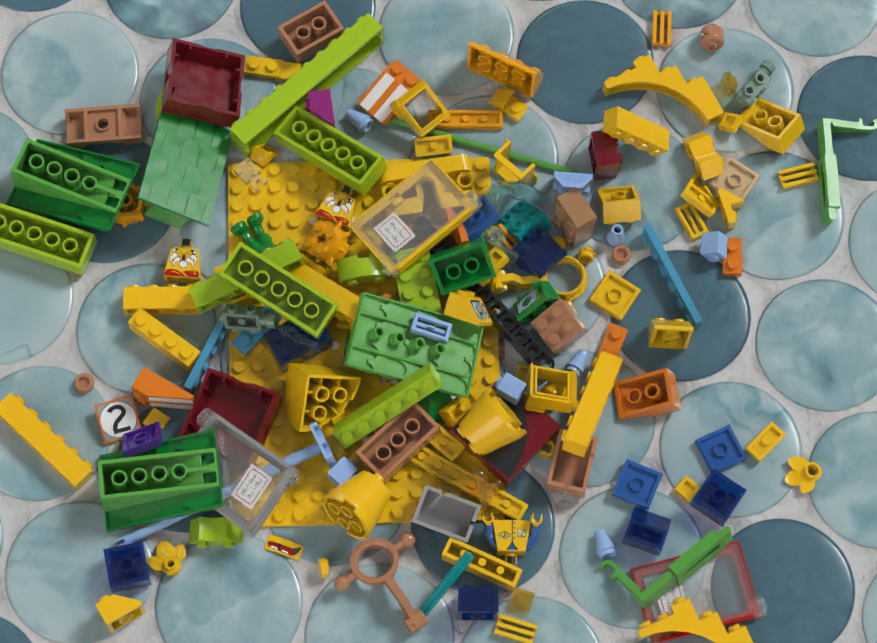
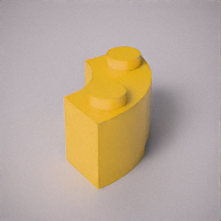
M702 131L682 139L690 160H694L695 171L702 180L705 181L725 173L723 169L725 162L722 156L714 149V142L710 135Z

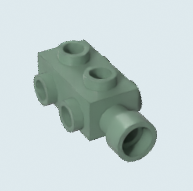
M764 60L761 63L759 70L751 76L732 98L736 106L742 109L748 105L751 107L758 100L756 96L759 93H764L769 87L767 85L771 80L769 76L776 70L774 64L769 60Z
M227 304L220 313V322L224 323L225 329H231L232 332L249 330V333L256 334L262 331L264 326H267L269 329H277L279 315L277 313L265 315L264 307Z

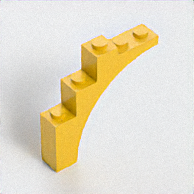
M650 55L637 57L633 61L632 69L625 70L617 77L612 76L606 79L603 84L602 91L605 96L628 90H649L670 96L686 105L698 116L705 127L721 121L724 115V111L703 76L699 78L694 77L686 83L676 65L671 68L666 67L659 72Z
M683 596L671 600L672 604L668 605L671 611L670 614L668 611L657 615V620L652 622L646 620L638 624L639 628L635 629L640 638L660 632L680 631L703 636L714 643H753L746 626L737 623L728 627L729 631L726 632L718 612L707 610L702 612L700 618H698L690 599L687 597L683 598Z

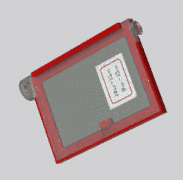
M739 541L726 545L721 552L680 586L678 584L673 586L646 610L640 605L644 620H650V622L657 620V615L668 611L670 614L671 611L668 605L672 604L671 600L679 596L690 599L698 618H700L702 612L707 610L718 612L724 627L761 618L768 614L763 596H755ZM680 556L631 568L630 572L633 582L643 592L669 570L668 566ZM668 631L646 636L645 639L647 642L651 641V643H665L695 634Z

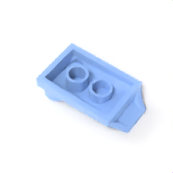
M554 171L553 190H556V194H563L575 187L578 188L582 196H586V193H590L593 174Z

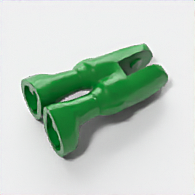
M261 211L253 213L246 221L250 229L257 236L258 241L252 237L245 221L236 223L230 229L234 236L242 238L248 247L259 254L266 248L275 247L272 237L263 230L262 222L264 217Z

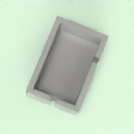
M425 484L411 522L468 543L474 527L470 525V521L476 522L482 505L447 492L443 496L441 495L442 490Z

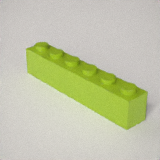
M293 238L290 240L285 239L278 246L266 248L261 252L262 256L288 272L305 264ZM219 273L209 276V279L203 282H195L188 288L200 314L244 293L222 279Z
M428 363L334 424V436L344 449L442 387L441 376L433 365Z

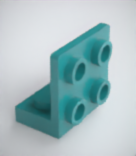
M521 199L496 221L497 226L502 223L508 232L515 236L525 252L552 229L546 213L524 199Z

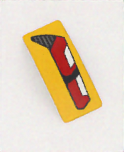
M270 534L264 549L299 560L304 546Z

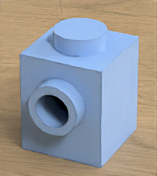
M720 231L702 233L701 255L710 262L726 259L728 237Z
M506 372L504 377L500 376L495 384L497 395L514 405H517L527 386V383Z
M343 456L327 473L328 479L338 486L358 474V465L349 458L347 460Z

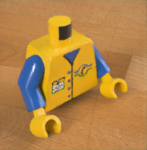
M491 511V517L485 519L483 512L481 517L485 522L484 535L491 549L496 550L497 555L505 556V562L517 566V556H525V552L531 550L538 540L539 524L543 520L542 513L541 518L535 520L533 512L530 521L494 520V515Z

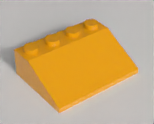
M472 41L468 43L467 69L533 99L543 79V73L538 68L529 67L521 60H514L503 52L494 51L486 44L481 45Z

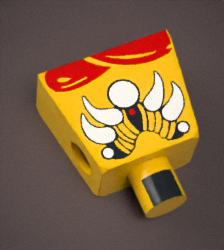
M343 185L340 193L331 190L317 209L315 221L327 220L336 225L341 220L342 225L340 229L344 232H350L348 225L353 220L356 208V200L350 197L353 189Z
M182 239L180 248H171L164 271L165 282L194 284L195 282L202 281L199 250L192 248V240Z

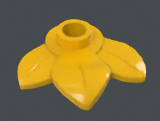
M803 457L789 458L787 462L792 470L786 475L784 482L790 486H799L802 494L811 492L815 487V481L821 477V467L815 462H808ZM808 470H814L815 475H810Z
M161 541L156 548L157 555L149 557L147 562L154 571H163L167 575L175 576L181 571V562L186 557V549L183 544L173 547L169 542Z

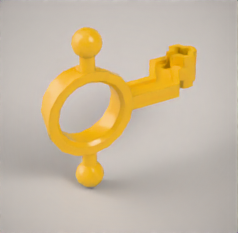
M556 236L552 239L551 246L556 250L557 257L544 266L541 275L521 277L514 273L505 274V270H500L496 274L497 277L492 278L489 282L490 289L495 293H503L508 288L512 290L528 289L538 280L548 281L547 275L555 265L561 263L570 264L580 273L581 281L579 285L569 292L555 291L561 299L568 302L577 314V311L572 307V301L584 293L587 287L588 275L585 267L577 259L571 256H564L563 249L566 246V241L563 237Z

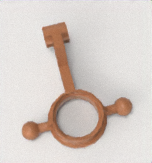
M405 532L401 535L400 541L394 545L382 538H369L360 542L350 556L352 572L347 576L337 577L334 581V587L338 591H346L350 583L355 579L369 586H382L385 584L406 616L402 620L412 635L429 624L422 610L417 609L414 611L408 598L393 579L399 566L398 551L403 547H412L416 541L415 536L411 532ZM372 549L385 550L392 557L390 569L379 577L366 576L359 570L361 556Z

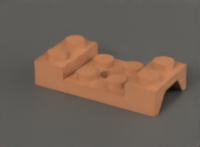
M140 103L65 109L66 145L69 147L81 149L87 148V145L124 142V145L143 144ZM105 121L109 124L106 128L102 129L98 127L100 122Z

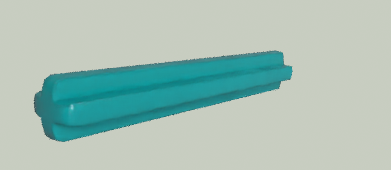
M465 551L419 608L425 616L431 612L474 559L470 552Z

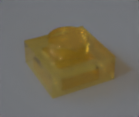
M730 71L725 72L722 75L721 83L729 97L735 95L738 82Z
M515 588L510 608L529 614L535 593Z

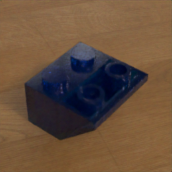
M634 507L622 543L660 556L672 519Z

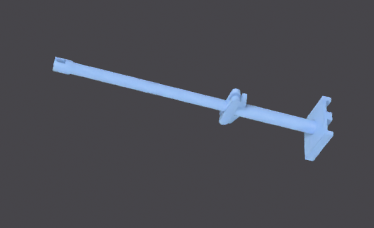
M317 422L309 425L317 442L283 458L284 461L295 466L323 453L325 460L331 468L337 464ZM273 464L260 469L270 477L283 472ZM240 481L223 488L222 495L226 498L231 496ZM190 515L151 523L131 534H126L116 539V542L120 544L118 547L120 550H123L133 545V543Z

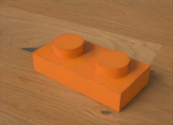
M728 238L727 258L722 259V276H741L742 238Z
M610 323L597 358H599L601 351L618 356L628 329Z

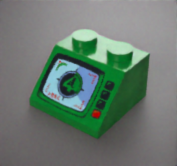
M538 280L531 285L532 289L517 297L513 307L518 322H532L558 299H561L549 281Z

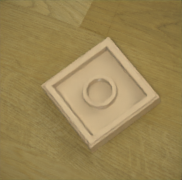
M728 156L725 161V167H723L725 173L714 177L708 187L716 192L718 189H723L745 200L761 175Z

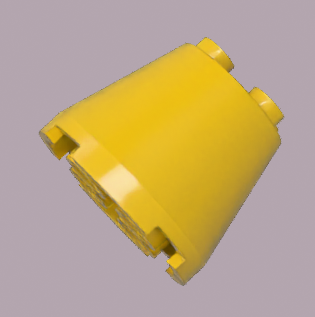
M491 387L482 393L460 422V427L457 428L459 434L471 442L468 445L472 451L479 455L488 454L521 439L527 434L525 429L519 427L522 423L505 401L496 396V391Z
M362 470L328 491L323 496L324 501L322 505L327 515L335 524L339 523L348 530V535L364 540L372 533L393 494L383 483L384 479L380 474H372Z

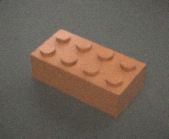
M415 403L389 420L355 452L356 457L372 474H380L385 484L441 432L440 426L418 403Z

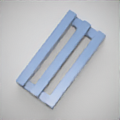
M415 312L409 332L447 344L453 324ZM419 319L443 328H447V330L445 331L434 326L418 322L417 320Z

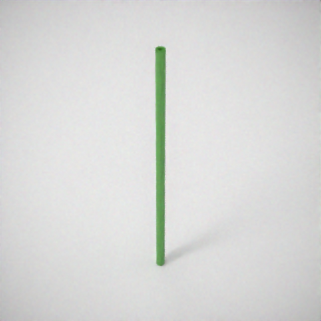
M394 118L388 123L412 130L405 120ZM432 129L426 135L439 136L450 133ZM451 134L452 142L492 154H495L500 149ZM509 151V159L530 165L533 163L537 167L550 171L578 173L574 169Z

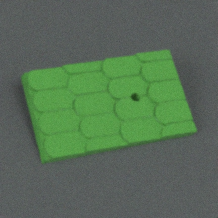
M360 293L344 366L402 381L428 363H431L442 378V387L436 391L456 397H469L484 326L471 324L439 312L374 294ZM415 312L453 324L447 344L409 332ZM419 319L417 320L418 322L431 325L445 331L447 330V328H443Z

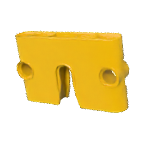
M460 154L433 158L466 193L467 197L473 203L476 202L474 178L468 155ZM429 159L387 165L388 168L379 178L382 197ZM430 172L401 196L405 200L401 206L396 209L391 204L385 209L387 219L395 213L403 222L414 221L418 217H423V189L425 187L433 189L435 201L442 216H444L446 208H450L455 214H459L465 208ZM466 181V182H468L469 184H468V185H462L461 182Z

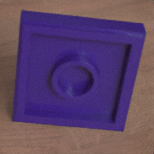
M155 422L123 434V455L125 458L162 446V427L160 422Z

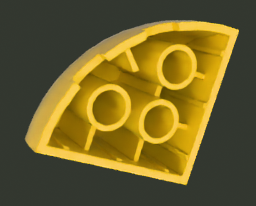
M289 363L285 387V403L287 415L293 428L298 432L312 431L309 425L317 422L319 427L322 428L328 422L335 421L345 412L344 409L350 400L354 399L361 377L352 372L328 366Z

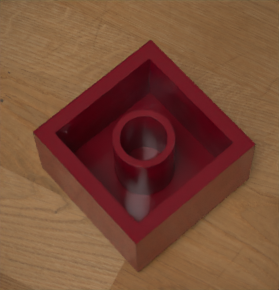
M603 130L591 132L588 144L594 181L616 178L618 171H620V164H622L621 152H617V146H619L618 139L612 138L609 134L604 133Z

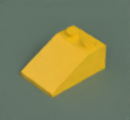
M757 97L758 100L742 112L743 121L739 127L767 148L784 154L805 130L802 116L799 113Z
M655 318L649 324L648 347L687 350L694 327L690 322L683 319L670 321L664 318Z

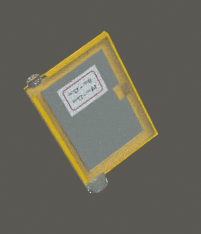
M431 157L352 221L348 227L383 265L381 268L388 277L392 275L395 278L483 206V203L472 190L466 194Z

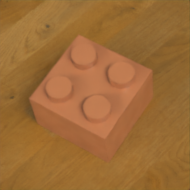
M558 299L531 322L552 352L557 354L563 352L588 331V328L568 302L563 299Z

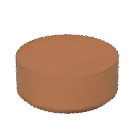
M624 245L616 246L612 251V260L618 265H625L629 262L631 257L630 249Z
M82 373L75 378L74 385L78 392L86 394L93 390L94 380L91 375Z

